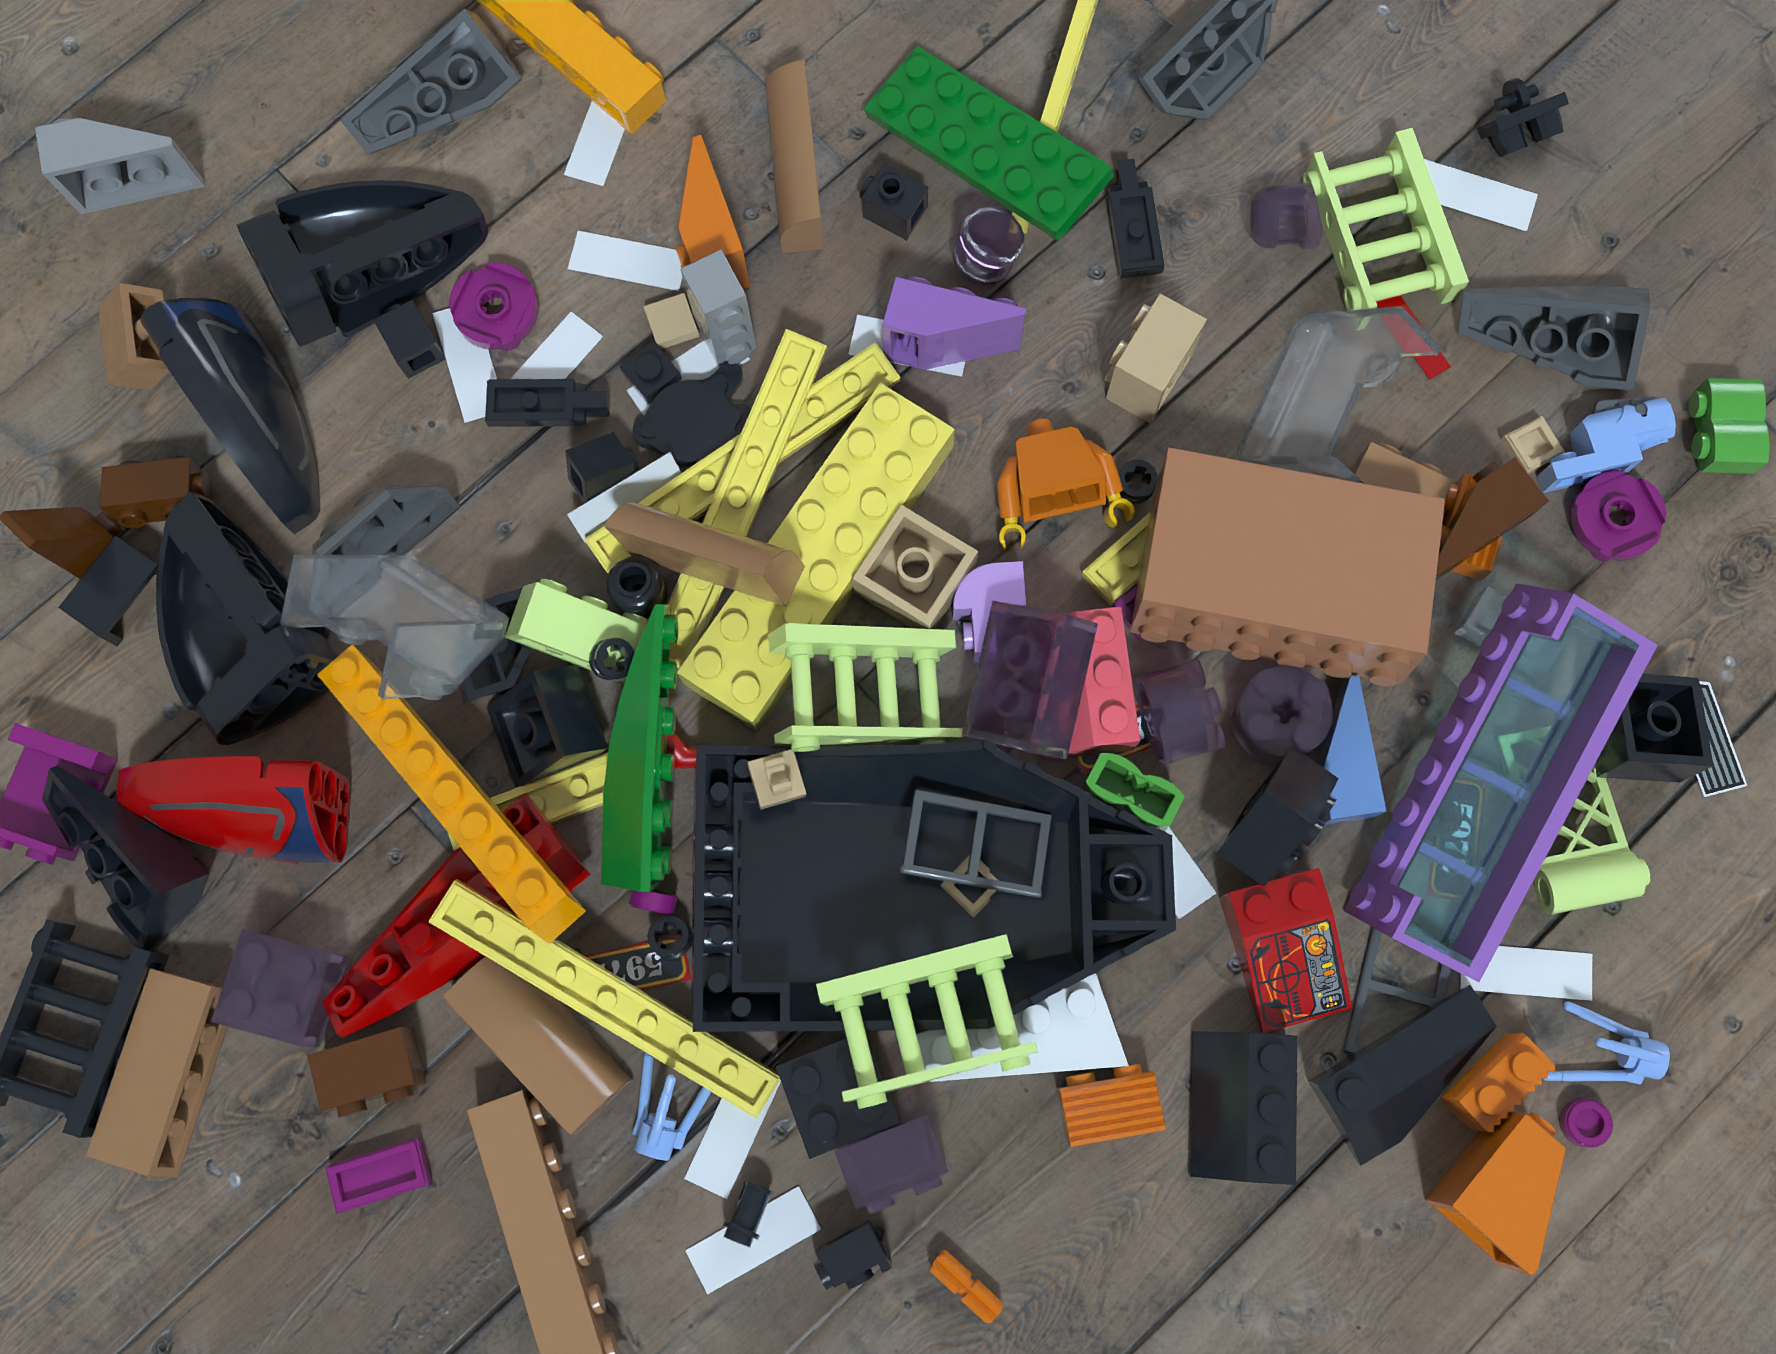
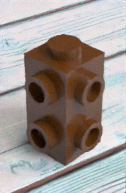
M172 455L164 458V460L124 461L120 465L102 467L99 507L119 526L139 528L146 523L166 521L171 510L190 491L210 499L212 496V483L209 475L203 472L191 457Z

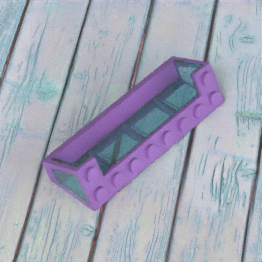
M1516 583L1513 591L1505 598L1502 604V611L1493 629L1484 638L1480 646V653L1469 674L1460 683L1458 695L1447 716L1439 723L1436 737L1426 756L1418 763L1415 769V777L1405 796L1396 805L1393 811V818L1386 832L1373 848L1371 860L1360 881L1352 888L1349 902L1344 912L1412 949L1480 982L1658 645L1574 593Z

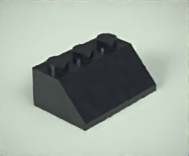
M1192 1031L1189 1176L1240 1182L1296 1185L1297 1035Z

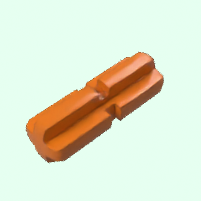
M941 1251L930 1263V1272L954 1295L959 1293L962 1296L960 1298L961 1301L982 1321L990 1324L1001 1313L1004 1307L1002 1301L978 1279L974 1281L971 1278L972 1273L948 1251Z

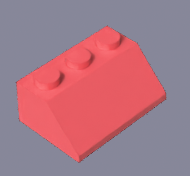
M1112 607L1076 611L1027 627L1044 760L1134 751L1140 742L1122 608Z

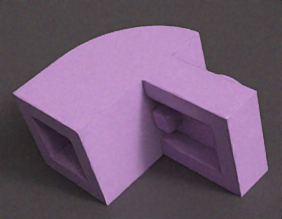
M1023 561L991 563L978 567L970 572L957 588L954 597L952 621L970 620L968 623H963L964 650L972 649L973 663L991 662L992 660L991 618L1024 616L1026 596Z

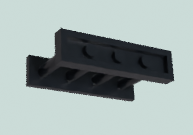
M46 919L43 928L37 932L31 945L32 957L0 1035V1106H6L9 1096L65 1113L67 1121L62 1133L78 1138H88L94 1134L149 970L164 971L169 955L133 946L131 954L126 956V958L70 941L76 927L75 925ZM62 960H70L118 975L120 983L113 1000L107 1003L53 986ZM45 1004L99 1020L102 1030L96 1045L90 1049L36 1032L35 1029ZM27 1050L83 1067L85 1074L78 1092L71 1095L18 1078L17 1075Z

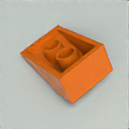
M698 135L692 138L678 226L683 244L675 246L681 268L722 249L743 289L750 287L743 248L702 136Z

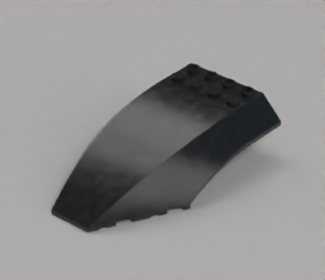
M985 739L973 742L919 745L820 746V749L815 751H794L806 790V796L761 810L747 762L791 750V746L697 745L693 838L692 1032L845 1031L841 1012H835L834 1004L826 1006L820 1003L816 984L1007 934L1013 957L1004 959L1005 968L1001 969L1014 1016L1040 1003L1051 995L1089 977L1119 959L1176 931L1172 835L1153 825L1148 826L1138 821L1134 815L1122 809L1117 810L1091 797V793L1061 778H1054L1046 774L1040 767L1028 761L1025 763L997 748V745ZM914 791H926L1052 815L1041 886L1042 896L1036 898L996 890L990 897V901L973 918L940 886L944 881L901 873L900 866L903 863ZM923 802L913 865L954 872L970 855L976 812ZM987 814L980 860L990 869V873L998 881L1026 886L1031 885L1039 824ZM978 871L977 877L985 878V877ZM959 883L954 884L973 904L988 890ZM975 967L956 972L958 980L954 982L965 1028L990 1029L994 1027L995 1023L982 974L977 975ZM928 980L909 984L911 993L906 995L915 1030H946L935 987H930ZM881 992L863 996L864 1005L859 1008L865 1031L895 1030L888 999L883 1000Z

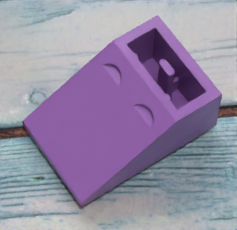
M896 277L882 323L883 353L891 362L927 370L1020 350L1026 308L1019 307L1014 301L1005 298L990 300L978 297L970 290L960 287H954L949 290L933 286L929 281L919 277H909L908 279Z

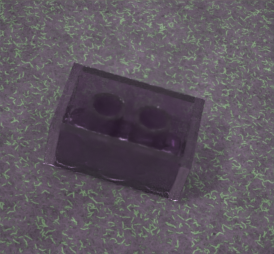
M992 600L962 736L982 741L985 739L991 743L1067 760L1098 623L1064 613Z

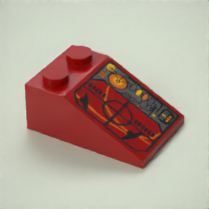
M1319 868L1272 880L1265 886L1258 884L1232 891L1219 898L1261 1033L1352 1009L1335 917Z

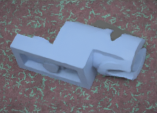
M1654 396L1598 401L1594 405L1592 414L1588 415L1570 432L1573 452L1563 453L1549 460L1550 465L1537 476L1542 493L1588 483L1597 475L1609 471L1618 470L1628 473L1643 460L1642 451L1657 444L1668 442V438L1674 437L1676 423L1671 404L1666 398L1657 399Z

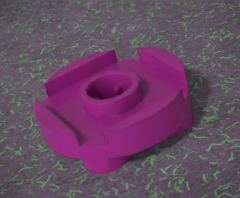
M505 263L485 264L486 268L479 269L474 273L472 270H469L457 280L450 294V312L453 315L456 327L468 342L477 347L505 351L515 349L519 346L521 340L531 332L538 317L539 302L534 289L524 273ZM493 298H501V304L504 308L499 313L490 315L484 305L488 300L494 303Z
M1618 470L1599 474L1580 489L1576 498L1570 503L1569 514L1573 531L1580 543L1590 551V554L1595 559L1604 562L1609 560H1630L1642 555L1658 542L1662 524L1666 522V506L1659 491L1641 477L1637 480L1632 476L1625 475L1627 472ZM1610 506H1617L1616 511L1625 510L1628 517L1623 520L1624 526H1619L1611 521L1609 518L1611 513Z

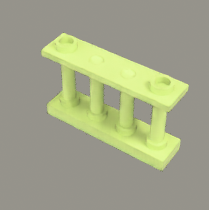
M1413 128L1397 131L1384 156L1336 169H1328L1322 151L1313 154L1308 168L1303 174L1304 189L1307 196L1313 197L1345 286L1343 296L1346 308L1350 313L1354 312L1358 326L1367 324L1377 307V301L1430 288L1432 291H1436L1440 304L1457 300L1469 283ZM1388 173L1389 176H1394L1399 190L1398 194L1342 208L1335 189L1336 186ZM1398 211L1408 215L1412 232L1360 246L1355 245L1349 224ZM1413 249L1422 253L1426 264L1425 271L1372 285L1369 284L1362 263Z
M785 623L768 634L769 653H786V659L791 660L795 726L791 725L775 734V744H791L792 751L808 752L820 749V745L951 743L963 738V728H941L936 662L940 661V656L956 648L955 630ZM814 654L829 655V660L834 661L838 726H814L810 659L814 657ZM857 656H871V661L876 663L881 727H857L853 660ZM899 657L913 658V663L918 664L922 728L899 727L894 662L899 660Z
M1007 934L816 984L820 1003L826 1006L834 1004L835 1012H841L858 1088L843 1091L844 1102L857 1100L858 1108L862 1109L887 1102L886 1092L997 1063H1000L1002 1072L1031 1065L1029 1055L1038 1053L1036 1042L1020 1044L1001 969L1005 968L1004 959L1013 957ZM975 967L977 975L982 974L1002 1050L973 1058L954 982L958 980L956 972ZM928 980L930 987H935L954 1063L927 1070L924 1067L906 995L911 993L909 984ZM881 992L883 1000L888 999L906 1072L904 1076L877 1082L859 1008L864 1005L863 996Z

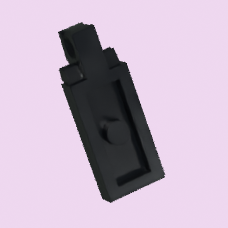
M1135 159L1117 160L1118 167L1115 170L1116 185H1111L1108 188V205L1120 279L1163 274L1165 264L1152 187H1148L1147 181L1138 182Z
M574 379L487 380L485 422L488 427L575 426V424H586V417H610V399L607 391H587L586 384L576 383Z

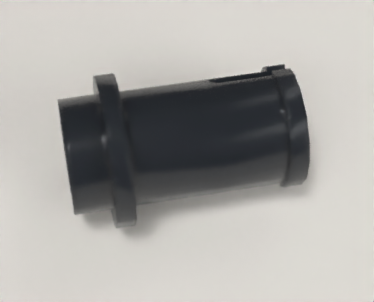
M744 1181L729 1222L724 1221L723 1226L727 1228L723 1237L749 1248L753 1239L759 1240L760 1235L756 1231L773 1192L757 1184Z

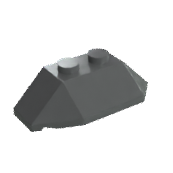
M1199 0L1143 57L1138 79L1161 113L1208 120L1263 64L1271 33L1272 13L1276 11L1278 0Z
M381 485L375 491L363 494L356 501L351 512L341 520L327 525L321 532L320 538L312 544L307 607L321 620L328 623L460 507L458 502L444 486Z

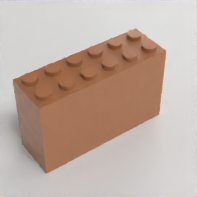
M1168 447L1154 489L1130 632L1140 634L1143 639L1150 642L1161 643L1172 640L1186 643L1187 647L1197 651H1211L1213 648L1229 651L1234 657L1243 660H1255L1259 657L1276 660L1280 666L1290 669H1300L1307 666L1323 669L1326 675L1344 678L1354 675L1369 678L1371 683L1379 686L1402 684L1428 652L1445 499Z

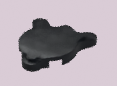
M727 362L708 378L684 380L664 388L654 398L646 414L634 424L633 436L636 443L642 448L653 449L659 454L666 455L671 452L677 465L692 467L742 432L751 411L750 407L746 404H733L730 402V399L743 381V373L740 366L736 363L729 364Z

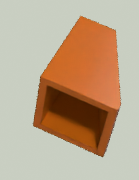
M1519 1112L1508 1113V1119L1501 1118V1125H1494V1132L1479 1131L1427 1195L1425 1200L1499 1266L1533 1276L1539 1268L1566 1148L1553 1137L1557 1133L1555 1128L1535 1113H1531L1529 1116Z

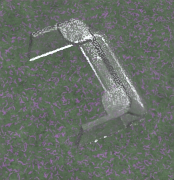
M1402 306L1313 313L1305 316L1296 323L1287 338L1237 449L1238 460L1365 484L1338 458L1331 456L1360 389L1376 387L1388 382L1395 374L1402 357L1438 355L1441 349L1440 345Z
M294 555L280 625L294 628L327 627L338 634L337 638L340 641L353 645H361L365 643V640L377 639L388 647L378 696L382 699L422 697L429 700H440L443 698V695L452 694L504 639L509 618L433 568L413 558L398 555Z

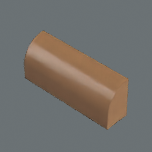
M799 60L775 69L765 82L782 253L824 249L805 60Z
M634 502L625 503L617 508L604 526L631 556L645 557L651 559L658 566L785 607L805 568L793 551Z
M484 957L442 995L446 1002L569 1135L579 1134L633 1080L558 999L488 957Z
M155 969L149 970L86 1154L87 1157L147 1177H178L239 991Z

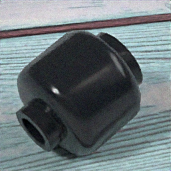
M629 556L618 561L609 571L606 580L607 594L615 609L622 615L624 612H628L649 619L655 604L666 603L668 597L667 582L659 566L651 559L641 556Z

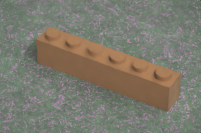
M521 1090L467 1110L539 1353L620 1354L614 1333L612 1331L606 1333L601 1314L606 1312L602 1291L597 1283L591 1285L586 1266L591 1264L589 1248L583 1236H576L571 1218L577 1215L573 1197L569 1189L562 1190L557 1171L562 1170L558 1149L554 1142L548 1144L542 1126L548 1123L546 1109L529 1090Z

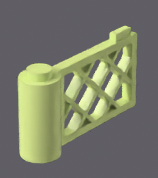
M1551 726L1502 735L1494 740L1506 780L1514 784H1520V776L1524 778L1528 770L1515 762L1510 746L1524 743L1538 751L1542 744L1539 740L1545 738ZM1595 765L1587 778V781L1593 784L1596 793L1593 800L1588 805L1578 798L1576 799L1572 807L1584 813V816L1574 832L1562 825L1558 834L1568 839V844L1562 854L1546 857L1534 878L1537 898L1541 907L1548 915L1640 897L1645 893V888L1650 883L1649 868L1642 858H1637L1630 851L1606 778L1597 777ZM1598 804L1600 805L1602 813L1596 810ZM1590 818L1607 827L1612 844L1597 846L1581 836ZM1575 845L1584 849L1572 852Z

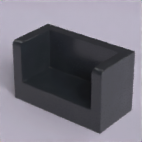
M115 536L58 608L100 638L118 647L123 639L113 633L111 629L154 575H157L158 565Z

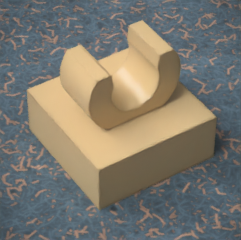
M792 749L747 762L760 810L806 796V790Z

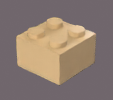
M1161 293L1152 307L1144 304L1131 328L1134 330L1128 342L1124 340L1120 342L1109 362L1112 366L1105 377V381L1110 383L1106 399L1151 424L1192 358L1207 319Z
M901 505L853 576V590L855 594L910 628L936 629L952 605L958 586L976 568L978 551Z

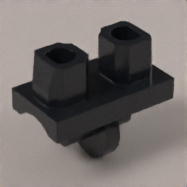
M1519 78L1506 81L1503 85L1502 97L1494 100V106L1497 111L1507 109L1510 114L1477 127L1481 140L1491 136L1499 156L1502 157L1528 146L1521 123L1529 121L1536 143L1564 132L1559 108L1569 104L1566 93H1560L1531 105V98L1539 94L1536 84L1526 87Z

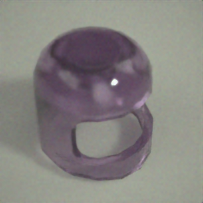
M1311 183L1265 186L1253 195L1249 203L1247 222L1250 235L1257 245L1265 249H1274L1277 245L1287 244L1299 245L1301 249H1314L1319 246L1322 239V225L1315 191ZM1305 210L1307 213V229L1305 226Z
M988 207L980 208L965 218L953 250V261L956 270L965 280L979 286H990L1005 279L1024 247L1025 236L1021 225L1014 216L1004 210Z

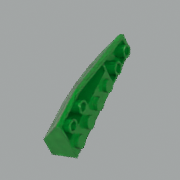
M655 604L635 650L618 703L609 743L603 790L601 884L639 892H651L664 880L665 874L671 873L672 847L665 846V830L672 827L673 800H666V781H673L675 759L674 754H667L668 735H674L676 727L675 707H668L669 689H675L677 683L676 661H670V642H677L678 616L671 614L670 605Z

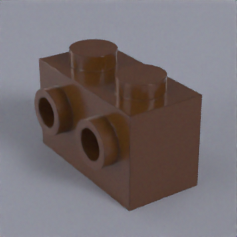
M398 1027L307 1055L320 1112L337 1111L339 1118L368 1110L366 1102L376 1098L384 1097L385 1104L412 1097L414 1096L412 1087L426 1083L413 1028Z

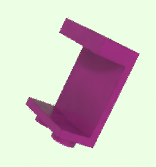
M15 723L7 740L25 747L0 801V847L12 850L14 843L26 846L28 850L25 856L51 865L54 864L56 857L74 861L80 846L71 847L68 845L42 801L49 768L58 765L103 794L118 759Z

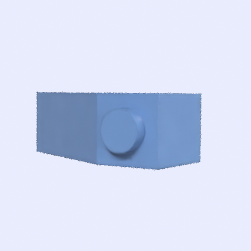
M1359 676L1350 677L1339 688L1317 763L1339 778L1331 793V796L1337 800L1330 812L1322 820L1325 823L1324 825L1375 818L1386 812Z

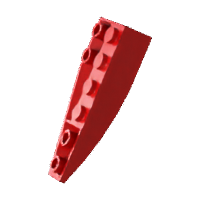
M526 793L502 812L569 891H572L591 875L571 845ZM461 847L449 856L322 1001L336 1033L342 1038L430 994L486 957L428 922L454 880L458 879L516 914Z

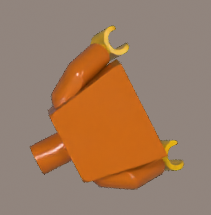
M1044 418L1031 422L1027 427L1028 436L1019 438L1015 442L1016 455L1006 460L997 481L999 516L1004 518L1005 526L1000 531L999 542L1004 550H1006L1004 536L1010 531H1015L1021 536V549L1025 545L1026 534L1025 530L1018 525L1019 516H1022L1023 522L1026 523L1105 505L1106 496L1109 505L1104 510L1103 517L1106 524L1111 528L1117 526V520L1113 513L1114 507L1123 510L1127 522L1133 518L1135 512L1132 503L1127 499L1121 498L1120 492L1123 491V487L1113 456L1093 441L1085 440L1078 428L1070 426L1054 430L1051 421Z

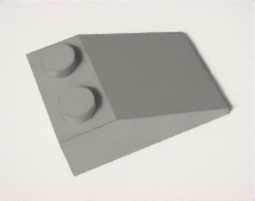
M82 118L58 119L52 122V124L35 127L42 175L80 214L205 187L202 176L171 137Z

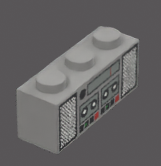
M721 249L680 269L695 323L718 367L727 362L729 364L739 363L748 358L753 350L757 349L746 294Z

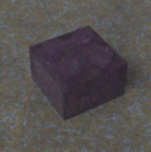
M242 929L211 1022L301 1047L320 1048L329 1020L322 1001L341 981L349 957L271 935Z
M926 1113L842 1146L835 1151L855 1209L867 1206L869 1214L896 1204L897 1197L895 1194L912 1187L915 1195H919L943 1185L940 1176L949 1172Z

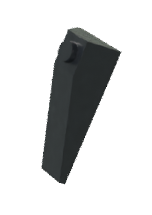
M58 765L49 768L42 801L68 845L71 847L79 845L83 851L85 862L88 866L85 874L91 884L102 883L113 902L106 909L114 923L135 947L151 949L199 903L208 876L202 862L198 858L193 857L179 841Z
M1467 985L1308 1080L1357 1163L1362 1166L1402 1142L1497 1026L1472 986Z

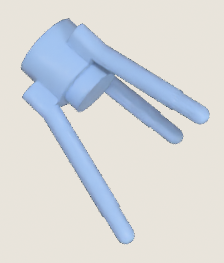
M1569 1001L1564 1003V1008L1567 1011L1625 1037L1621 1042L1604 1038H1597L1595 1040L1596 1046L1617 1052L1618 1064L1621 1067H1625V1069L1548 1072V1078L1544 1079L1545 1081H1626L1640 1085L1644 1077L1656 1080L1664 1077L1670 1060L1669 1048L1666 1043L1649 1039L1647 1032L1631 1029L1585 1007Z
M645 1052L638 1113L632 1132L633 1135L637 1136L633 1150L651 1158L669 1161L673 1148L682 1150L686 1135L710 1096L711 1091L704 1087L701 1088L676 1130L677 1121L666 1116L676 1081L674 1075H668L656 1113H649L648 1117L654 1057Z

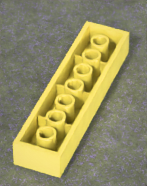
M880 383L768 542V544L793 551L805 566L787 606L785 607L734 590L677 671L682 683L755 732H758L792 683L791 660L786 659V653H769L768 634L785 623L831 625L854 592L853 576L899 507L903 505L911 510L953 449L955 429Z

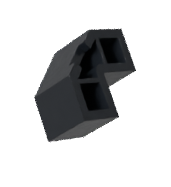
M522 588L484 599L479 604L492 645L456 656L449 661L463 703L514 687L532 650L531 647L505 638Z

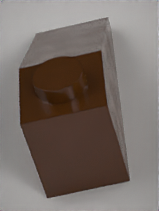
M1515 457L1501 467L1494 461L1472 477L1476 484L1464 496L1440 541L1436 580L1533 516L1549 502Z
M81 506L4 511L0 515V521L29 549L79 579L84 576L115 536L118 537L123 531L105 513L101 512L96 517Z

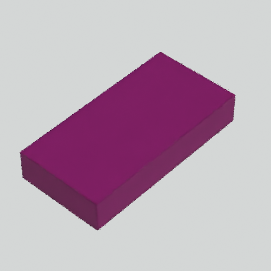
M421 1137L325 1167L336 1214L433 1184Z

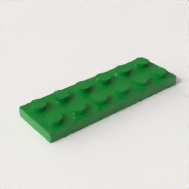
M918 46L863 108L867 118L1058 242L1114 177L1112 166Z

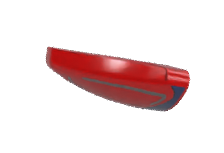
M256 756L199 757L141 763L118 771L116 794L120 805L153 826L183 839L223 852L291 864H299V862L340 863L343 861L346 853L351 800L350 783L345 775L319 761L271 760L266 772H263L264 762Z

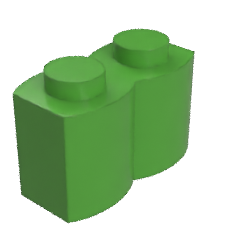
M1707 378L1692 392L1688 402L1689 415L1694 418L1698 431L1692 439V456L1694 459H1697L1700 472L1755 474L1768 463L1770 452L1769 433L1765 423L1766 396L1762 380Z
M1112 753L1100 754L1082 787L1083 790L1092 794L1091 797L1117 810L1122 809L1134 815L1138 821L1148 826L1153 825L1163 831L1170 827L1185 798L1182 792L1171 782L1153 775H1142L1141 771L1132 762Z

